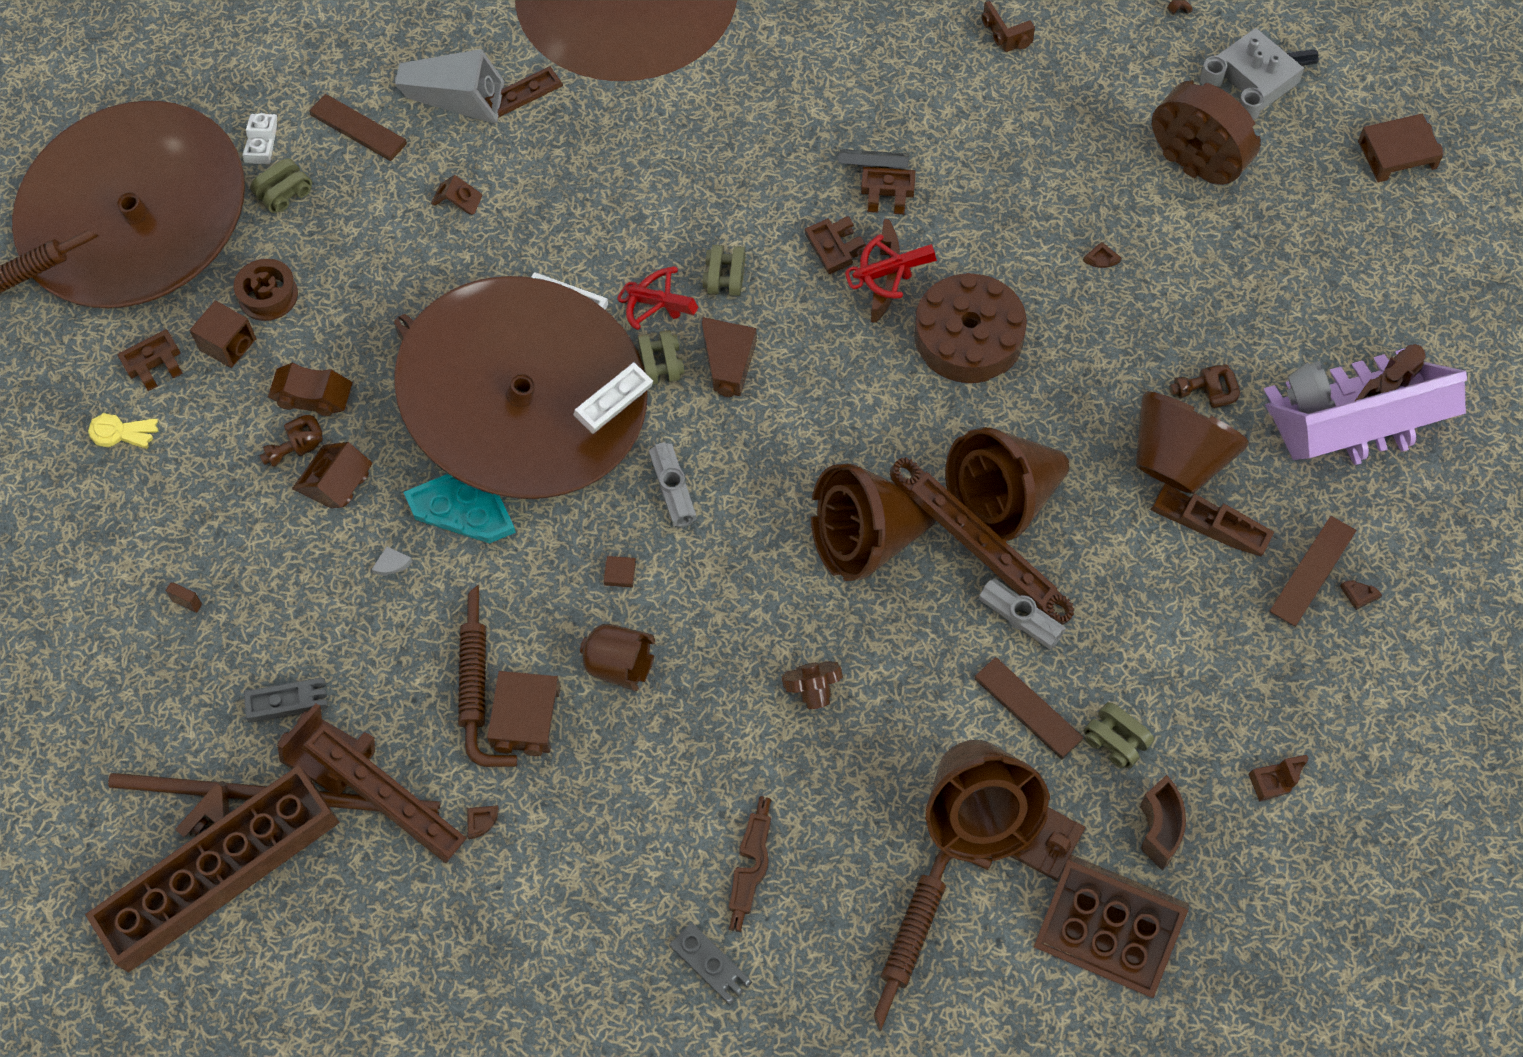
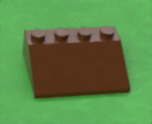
M1070 854L1034 948L1154 998L1188 913L1189 903Z

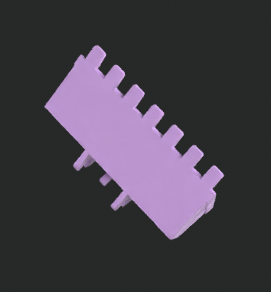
M1383 354L1374 357L1380 371L1373 373L1370 372L1364 361L1352 363L1358 377L1351 379L1348 378L1342 367L1330 369L1336 382L1330 384V397L1332 401L1334 400L1336 407L1311 414L1299 412L1297 405L1291 406L1289 398H1283L1275 385L1264 388L1270 403L1265 405L1269 414L1273 417L1293 460L1312 458L1346 448L1353 464L1357 465L1362 463L1361 460L1368 457V441L1375 440L1377 449L1381 452L1387 450L1384 437L1393 435L1400 451L1409 450L1408 446H1412L1416 442L1415 428L1466 414V371L1424 362L1422 369L1410 381L1408 386H1400L1399 389L1355 401L1369 380L1377 378L1384 372L1389 360ZM1287 381L1286 385L1288 389H1290L1291 387L1289 381Z

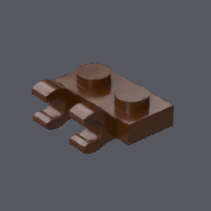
M863 167L861 194L869 195L867 212L878 213L879 195L895 196L894 214L905 215L906 197L914 198L916 170Z
M849 216L833 224L827 218L805 228V235L828 274L852 265V257L855 258L862 255L866 246L861 236L845 244L841 240V238L854 233L852 229L854 224Z
M167 329L117 354L130 378L133 379L139 376L147 391L158 387L149 370L162 363L165 364L172 378L183 374L174 358L181 353Z

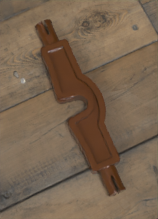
M764 796L759 797L756 814H750L747 829L740 845V855L755 860L756 864L752 868L737 867L734 870L733 887L729 902V910L733 911L728 928L731 931H734L737 920L736 932H742L744 916L751 913L756 886L764 879L768 869L769 859L766 843L771 825V817L768 816L772 801L768 797L765 799V804Z

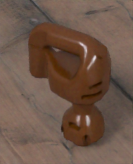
M1227 364L1204 368L1200 371L1197 378L1176 377L1174 378V384L1169 386L1171 394H1178L1180 399L1189 396L1195 389L1203 388L1205 395L1209 398L1210 406L1214 409L1236 402L1240 396V388L1235 374ZM1222 376L1224 377L1228 394L1223 392L1219 382V378Z
M303 415L286 423L284 428L289 441L279 446L271 444L264 446L265 453L259 455L263 464L271 463L275 467L280 464L284 455L293 451L298 456H303L305 453L315 450L323 440V432L317 419L312 415ZM308 426L310 431H303V428Z

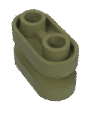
M286 158L258 175L252 181L250 190L259 200H262L263 205L271 213L283 212L289 206V198L295 194L299 198H303L310 193L312 180L304 172L300 171L299 166L292 159Z
M712 245V249L706 251V266H709V271L703 273V288H707L708 294L719 295L720 287H729L730 296H741L746 254L745 247L734 246L733 254H724V245ZM723 264L731 265L730 276H722Z
M670 330L660 331V340L650 342L649 334L637 336L644 371L653 380L652 385L658 384L659 375L667 374L669 382L680 380V375L685 374L682 357H676L675 351H679L677 334L672 335ZM662 351L665 363L655 365L653 352Z
M1107 702L1098 712L1102 722L1092 719L1084 728L1085 740L1095 749H1099L1103 745L1112 752L1109 755V759L1117 767L1132 768L1140 758L1136 748L1146 751L1154 742V737L1146 727L1119 706ZM1112 729H1114L1116 732H1118L1120 735H1122V736H1123L1125 739H1127V740L1125 741V740H1124L1123 738H1121L1118 734H1116L1114 731H1112Z

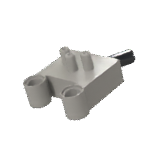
M1255 28L1217 56L1208 57L1203 65L1200 82L1202 85L1209 83L1219 88L1223 83L1224 77L1242 91L1239 102L1255 120L1260 115V111L1300 83L1304 71L1302 66L1317 64L1319 62V54L1314 49L1286 53Z

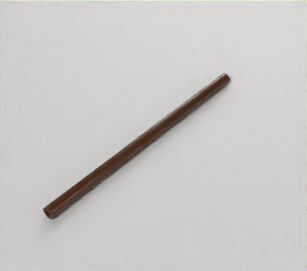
M111 773L108 780L109 788L206 796L218 783ZM226 783L228 785V798L249 800L268 787ZM319 791L329 807L380 812L359 794L341 793L337 796L331 792ZM420 800L439 815L440 801Z

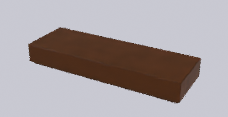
M551 66L502 89L501 104L497 111L498 118L562 87L563 83ZM494 94L485 98L491 108L493 103L490 99L494 97Z

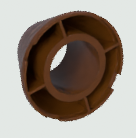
M1146 391L1141 398L1136 467L1147 475L1177 490L1194 494L1246 450L1249 444L1247 438L1228 424L1212 415L1208 418L1193 411L1195 407L1160 393Z
M968 740L949 749L939 763L926 806V825L933 842L947 855L966 862H975V859L990 857L993 861L1017 853L1037 837L1048 818L1047 809L1050 794L1042 776L1029 764L990 742Z

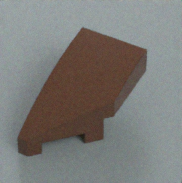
M1302 755L1287 758L1280 764L1253 769L1248 775L1259 802L1289 794L1292 788L1298 784L1301 771L1309 759L1308 756Z

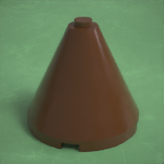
M980 427L968 431L964 436L958 437L952 444L945 467L946 487L951 494L1006 542L1017 538L1027 529L1068 474L1069 460L1060 450L994 428Z
M850 463L836 464L826 468L819 476L812 494V500H818L817 515L811 516V528L817 552L828 571L833 576H843V581H856L869 577L936 522L934 518L895 485L894 482Z

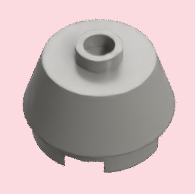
M1320 361L1311 364L1306 362L1288 376L1291 388L1287 389L1286 392L1291 406L1296 404L1299 412L1311 414L1336 407L1334 400H1331V388L1324 369H1321Z

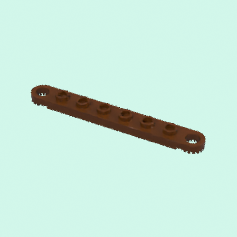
M907 457L898 459L892 465L890 477L894 484L902 489L1020 596L1032 598L1038 609L1061 625L1067 623L1072 618L1074 608L1072 607L1073 603L1069 602L1071 600L1069 598L1066 599L1065 595L1063 596L1057 591L1058 588L927 471L924 472L917 466L916 462L914 463L912 459L909 460ZM900 468L907 469L911 474V478H903V475H900L901 472H899ZM1054 604L1063 607L1065 610L1064 616L1056 615L1057 612L1054 613Z

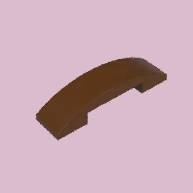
M884 219L882 229L884 239L881 242L900 255L895 229L889 219ZM880 248V255L890 256ZM897 272L887 275L886 287L880 288L892 291ZM876 293L873 294L872 323H877L884 315L893 298H885Z

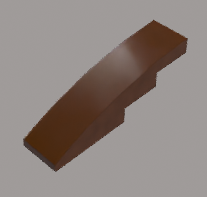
M1166 483L1161 487L1150 509L1159 515L1227 546L1260 557L1264 554L1274 534V531L1224 503L1218 507L1195 493L1189 497Z
M1330 516L1272 606L1270 613L1296 627L1357 530Z

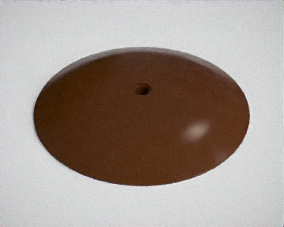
M515 0L517 17L522 30L540 53L556 65L570 72L607 81H636L654 78L671 73L692 63L705 54L721 38L732 20L737 0Z
M136 101L118 104L90 114L57 135L39 153L23 177L16 195L12 215L13 239L18 256L30 250L32 251V249L44 243L46 244L52 239L62 243L86 230H90L98 234L99 237L67 252V260L65 262L57 264L32 278L51 294L65 301L92 308L129 307L165 296L199 275L218 256L230 239L241 214L245 192L244 171L238 151L229 136L212 119L199 111L180 104L164 101Z
M501 276L480 279L450 290L433 301L419 314L407 330L400 345L394 373L396 401L401 418L411 437L425 455L443 471L468 486L487 493L518 499L550 498L569 494L595 483L610 473L625 458L637 440L643 426L648 397L646 390L592 434L573 415L575 409L632 363H635L644 371L639 353L626 331L614 317L587 296L558 283L523 276ZM516 389H522L525 393L518 392Z

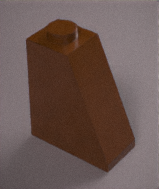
M703 317L702 331L713 390L724 397L741 396L757 343V329Z

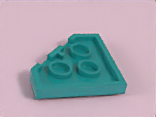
M449 474L403 492L417 521L489 544L516 533L515 527L499 495L468 486Z

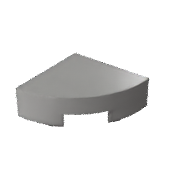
M386 547L373 566L372 572L377 575L387 576L388 574L405 570L413 561L411 557Z

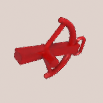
M879 234L864 248L860 259V267L853 266L846 270L845 276L848 285L852 289H858L865 282L869 289L879 296L893 299L902 298L903 293L897 292L901 277L906 280L912 277L911 267L937 261L932 244L898 255L881 242L884 236ZM875 246H878L892 256L891 258L868 265L869 255ZM854 270L855 272L852 274L853 278H857L860 281L857 285L852 284L849 273ZM897 272L892 291L880 288L873 281V279Z
M677 267L660 269L647 276L639 285L636 282L625 284L617 300L620 303L628 302L626 318L634 329L639 330L641 328L639 323L662 307H665L673 319H677L681 315L680 312L694 316L699 307L693 297L670 293L671 274L678 272ZM666 275L665 292L647 289L652 282ZM626 290L629 295L625 299H621ZM637 302L655 305L637 319L634 318L633 311Z

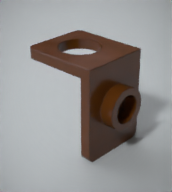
M454 174L439 185L431 204L435 206L448 199L466 213L473 215L481 201L482 193Z

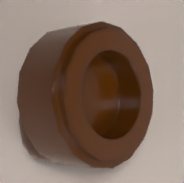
M1172 0L1167 6V9L1173 14L1179 8L1185 13L1193 11L1192 6L1186 0Z

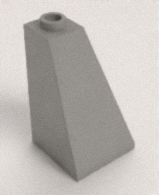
M482 49L399 63L395 84L406 98L490 123H497L498 121L497 111L500 108L501 90L504 87L505 81ZM494 94V97L490 99L493 103L491 108L485 98Z

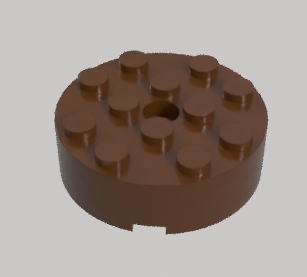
M1193 80L1179 83L1155 109L1152 116L1151 125L1153 132L1163 150L1164 157L1171 162H1176L1183 166V172L1195 179L1199 176L1212 184L1224 185L1235 181L1257 156L1261 146L1260 136H1257L1253 129L1256 123L1249 112L1229 93L1209 83H1205L1203 86L1194 84Z
M972 273L947 277L930 287L918 304L914 332L917 351H919L930 369L947 379L962 383L989 381V379L1007 372L1018 360L1026 333V312L1016 293L997 279Z

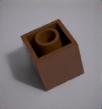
M216 300L189 330L199 351L229 368H232L257 339L248 318Z

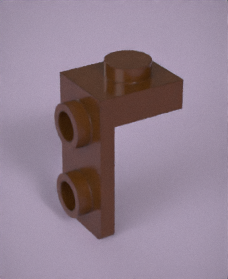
M990 1L984 3V11L981 15L982 22L986 28H991L993 39L997 46L1001 45L1004 51L1008 52L1017 48L1025 49L1033 43L1035 26L1031 20L1007 28Z

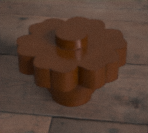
M825 661L799 666L796 670L785 672L781 678L786 692H800L802 702L806 703L808 709H818L830 704L829 698L832 694L829 684L839 682L843 678L841 665H838V662Z

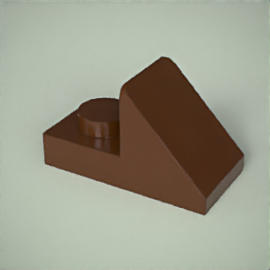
M224 781L216 783L175 830L183 837H187L191 833L198 835L209 823L205 819L207 816L216 823L228 815V785Z

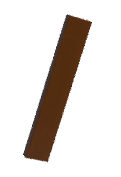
M324 723L303 744L302 749L444 863L450 860L467 839Z

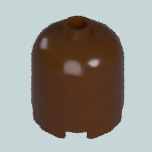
M612 624L598 625L591 631L588 637H584L580 646V653L583 654L584 668L589 675L597 679L638 691V682L646 681L654 661V655L649 654L650 644H655V638L652 634Z

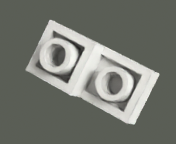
M263 113L250 115L246 127L248 139L242 155L244 163L270 164L277 128V115Z

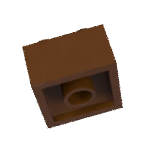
M349 442L326 444L320 448L292 489L329 508H342L352 500V493L357 485L366 480L369 475L368 470L373 463Z

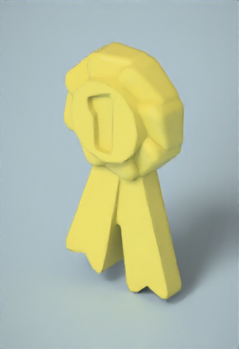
M102 413L91 420L88 433L91 440L99 446L111 447L122 440L147 449L149 447L148 442L152 441L153 436L145 433L158 432L156 427L158 419L122 423L116 415Z

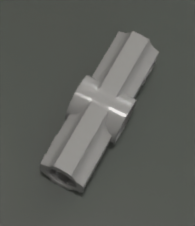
M665 442L656 444L649 450V455L673 527L678 526L682 528L689 526L693 521L697 520V516L673 445ZM670 483H678L675 487L667 486Z
M995 578L985 585L979 595L981 602L1006 618L1013 628L1023 630L1050 650L1055 647L1065 633L1066 627L1038 609L1032 598L1018 595ZM1021 610L1027 612L1029 615L1022 617L1017 615L1015 612Z

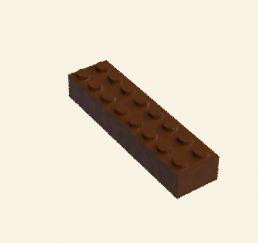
M298 765L87 912L85 916L115 965L129 973L334 828L340 821L310 777Z

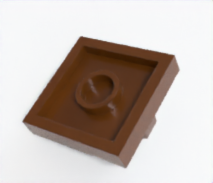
M1048 807V818L1041 832L1030 844L1010 857L1058 881L1070 854L1073 853L1085 830V826Z

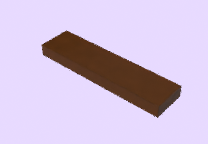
M327 94L309 110L312 117L389 161H392L407 144L405 138Z
M997 657L975 675V680L1061 760L1083 740L1084 737Z

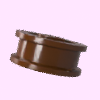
M259 259L250 262L238 272L234 280V292L239 300L241 309L247 316L255 320L271 321L286 315L294 307L298 298V288L291 270L286 264L275 259ZM276 280L283 282V286L278 288ZM251 291L254 292L256 299L249 297Z

